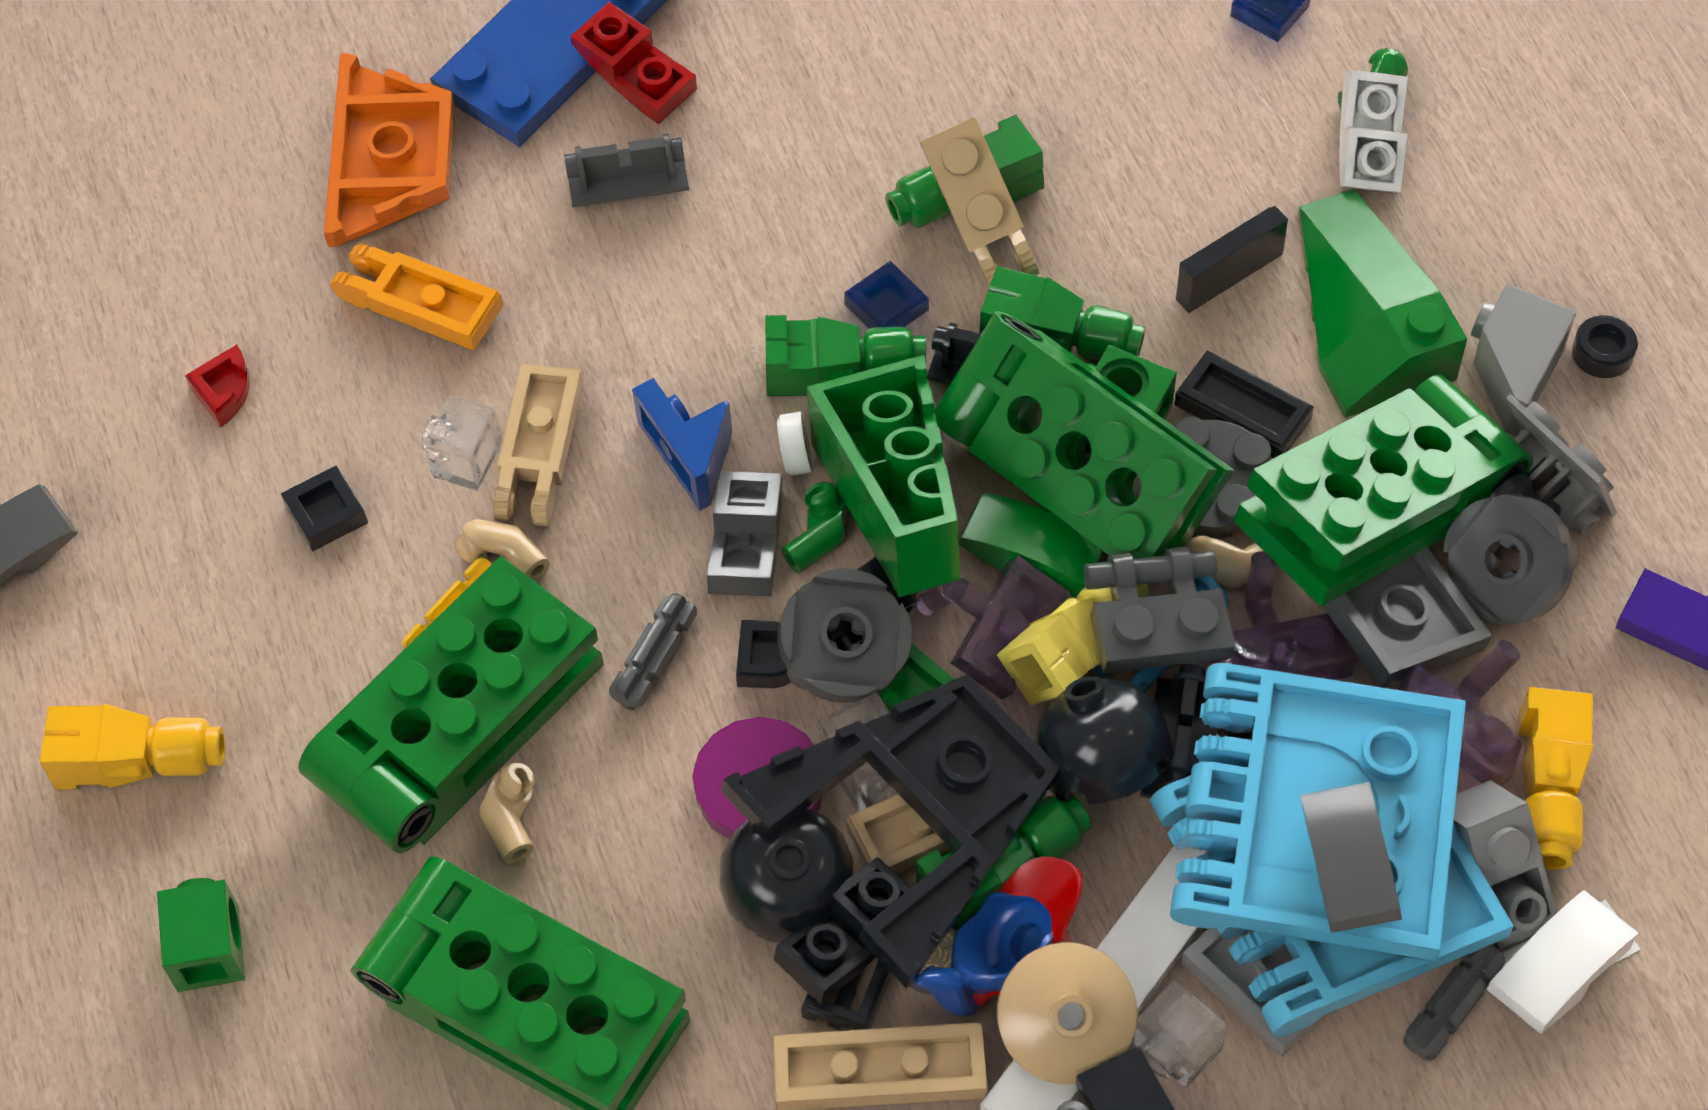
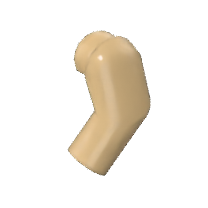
M475 519L462 526L463 534L456 539L454 544L457 554L469 563H473L481 557L486 558L488 552L503 556L534 581L541 578L550 566L549 559L520 528L513 525Z
M511 762L505 765L500 772L496 773L479 808L480 819L506 864L518 863L528 857L534 850V845L520 821L532 797L535 776L528 766L519 762Z

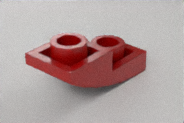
M611 2L604 5L570 36L571 44L593 69L626 100L657 124H660L697 90L696 75L653 46L652 31Z

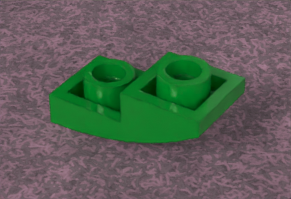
M984 492L978 498L959 537V546L1008 576H1011L1022 565L1074 598L1085 588L1084 565L1097 563L1102 552L1099 547L1052 512L1022 501Z

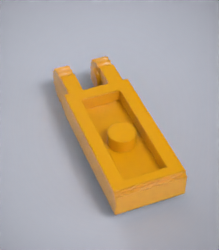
M357 243L348 255L350 256L349 260L360 272L371 275L372 278L377 280L372 282L357 275L353 276L349 272L338 271L330 282L332 292L339 296L341 300L347 301V303L350 302L362 309L369 308L371 311L475 351L503 307L501 293H498L497 290L397 251L391 254L363 243Z

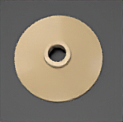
M1061 942L1049 944L1032 951L1012 968L1000 990L997 1003V1023L1000 1036L1007 1051L1023 1069L1047 1082L1076 1084L1077 1075L1127 1052L1136 1030L1137 1003L1128 977L1113 959L1087 945ZM1067 1003H1077L1083 1011L1081 1023L1072 1029L1063 1028L1058 1020L1059 1010Z

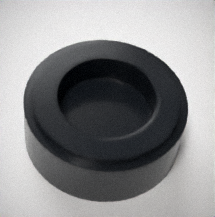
M1607 315L1594 316L1585 320L1579 326L1572 345V356L1579 368L1589 375L1598 378L1617 377L1625 373L1632 365L1638 347L1637 336L1630 325L1619 318Z

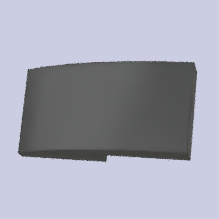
M38 484L0 505V586L19 570L29 573L35 572L78 534V531L46 486Z
M1370 782L1300 795L1303 815L1315 860L1318 882L1331 933L1402 920L1391 865Z

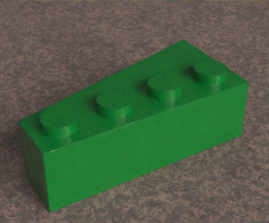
M924 355L807 386L812 446L898 596H906L961 580L958 519L947 465L944 462L942 440L939 427L937 428L931 387L928 384Z

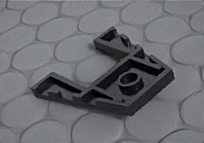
M969 674L896 704L892 707L890 713L864 724L860 720L837 729L834 737L803 750L800 746H797L771 757L770 764L742 776L736 772L723 779L721 792L767 840L868 762L955 852L862 927L859 939L906 989L914 982L1043 799L1060 770V767Z

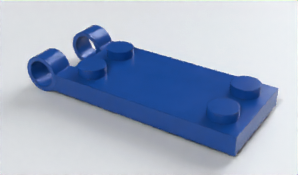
M511 0L430 78L431 83L451 91L457 108L518 147H521L596 72L571 44L570 36L608 2H611L629 16L644 24L667 0Z

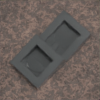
M720 471L713 510L714 536L707 571L708 594L772 595L782 502V474Z

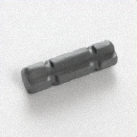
M673 593L662 599L653 614L654 623L649 622L624 663L625 671H619L609 688L611 698L627 709L634 710L644 705L653 690V679L659 680L682 641L681 632L683 630L688 631L697 616L696 606L680 594Z
M1489 945L1461 957L1462 961L1459 965L1454 966L1426 1003L1423 1014H1418L1407 1028L1403 1042L1410 1051L1427 1061L1434 1060L1447 1044L1450 1034L1456 1032L1483 996V991L1490 981L1502 969L1505 963V956L1499 949Z

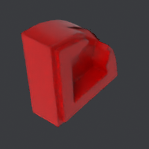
M237 344L185 375L190 389L220 427L229 422L238 413L248 395L250 385L249 371Z

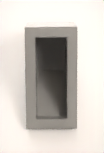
M1507 284L1496 305L1488 302L1484 303L1474 323L1471 336L1480 339L1474 359V366L1505 431L1517 437L1522 430L1506 397L1509 394L1513 395L1525 408L1533 401L1537 402L1566 347L1576 312Z

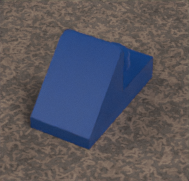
M654 378L633 388L632 392L638 424L699 511L710 506L732 437L729 402L723 401L690 419L685 406L678 396L673 394L667 397Z

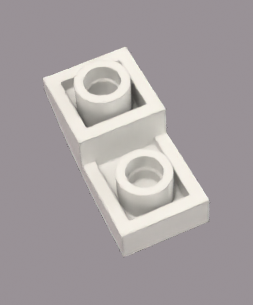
M1349 70L1344 73L1339 143L1340 187L1401 193L1408 133H1402L1408 77Z
M1583 890L1519 949L1490 981L1487 990L1542 1034L1582 1000L1592 981L1631 949L1638 932Z

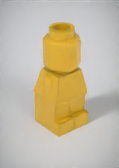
M1529 687L1518 713L1517 735L1527 736V753L1521 766L1526 793L1525 801L1529 805L1545 869L1562 870L1573 864V855L1583 847L1584 807L1576 795L1580 789L1594 746L1592 744L1593 693Z
M105 703L103 705L48 706L40 764L55 790L78 789V785H101L113 788L152 778L154 769L161 776H201L209 770L210 766H222L224 764L226 753L225 732L223 727H210L207 720L201 717H166L157 721L155 726H153L148 716Z

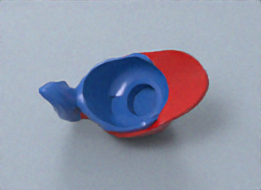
M1039 857L1022 864L996 893H992L985 898L979 911L958 929L953 940L950 968L928 966L916 977L915 985L930 990L937 1002L953 1015L968 1017L976 1013L979 1007L986 1004L992 996L1000 994L1002 985L1009 972L1027 954L1049 944L1072 942L1068 926L1082 894L1083 877L1081 871L1071 862L1056 857Z

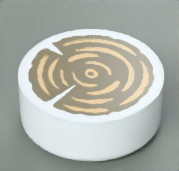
M802 411L780 415L777 419V430L786 473L790 474V476L812 473L811 448Z

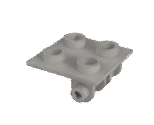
M1509 394L1506 400L1522 430L1516 438L1512 435L1510 436L1534 458L1533 465L1527 474L1535 484L1534 491L1540 489L1555 473L1559 472L1543 487L1538 495L1542 498H1552L1562 509L1559 517L1565 523L1568 531L1572 532L1575 530L1581 536L1588 534L1599 522L1600 518L1595 512L1600 507L1613 517L1617 511L1609 492L1614 487L1603 475L1607 471L1604 465L1580 443L1571 450L1567 442L1557 432L1561 429L1559 424L1538 403L1533 401L1525 408L1513 395Z

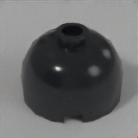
M1084 677L1070 683L1045 709L1039 720L1036 733V743L1060 767L1049 790L1056 797L1070 802L1067 792L1073 794L1085 793L1089 804H1103L1130 796L1150 785L1160 776L1156 764L1164 758V755L1167 756L1169 761H1171L1174 755L1172 739L1165 718L1157 703L1135 684L1110 678Z
M809 808L767 840L746 819L731 833L721 855L719 888L728 912L738 923L740 921L747 929L758 933L757 936L765 940L781 942L798 928L823 922L833 914L832 895L839 890L844 881L853 875V858L843 834L825 815Z

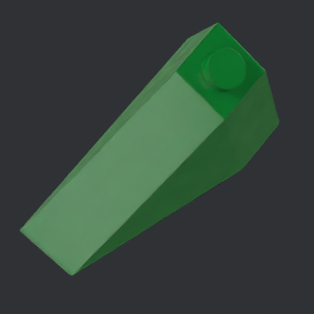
M1352 189L1299 206L1298 215L1305 269L1309 275L1311 291L1312 322H1315L1318 344L1316 352L1318 368L1344 418L1366 411L1408 388L1414 391L1422 382L1437 374L1444 375L1450 382L1456 381L1467 343L1466 335L1440 290L1359 194Z

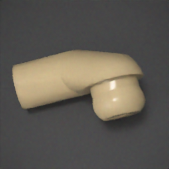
M1198 536L1193 538L1186 546L1190 553L1209 550L1215 553L1217 573L1211 577L1217 584L1226 588H1239L1278 566L1256 543L1245 549H1240L1217 538Z

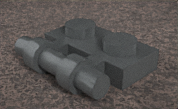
M1188 547L1167 548L1163 556L1133 559L1130 553L1112 554L1108 556L1107 562L1084 565L1083 576L1086 589L1110 588L1113 601L1094 603L1090 614L1103 673L1232 658L1236 644L1222 589L1196 591L1193 578L1216 575L1217 561L1212 550L1190 553ZM1167 581L1170 594L1139 598L1136 585Z

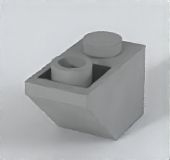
M1488 780L1456 794L1453 823L1513 924L1510 936L1493 944L1500 950L1533 936L1557 911L1528 803L1493 781Z

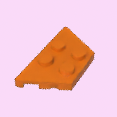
M340 53L324 235L328 247H338L449 200L455 104L451 91L430 83H416L408 75L390 68L383 75L360 66L358 56L350 53Z

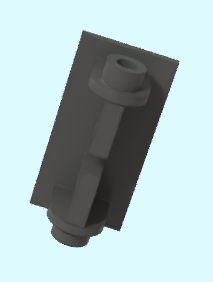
M666 133L660 138L628 142L629 148L617 150L616 144L581 149V146L575 147L576 153L564 154L572 208L688 191L689 186L681 137L670 139L669 133Z

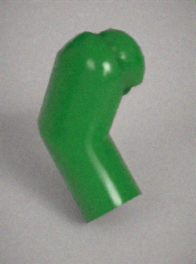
M819 482L807 490L804 500L809 507L807 511V531L781 548L785 560L796 573L800 574L842 544L846 536L848 508L841 495H838L837 488L832 483Z

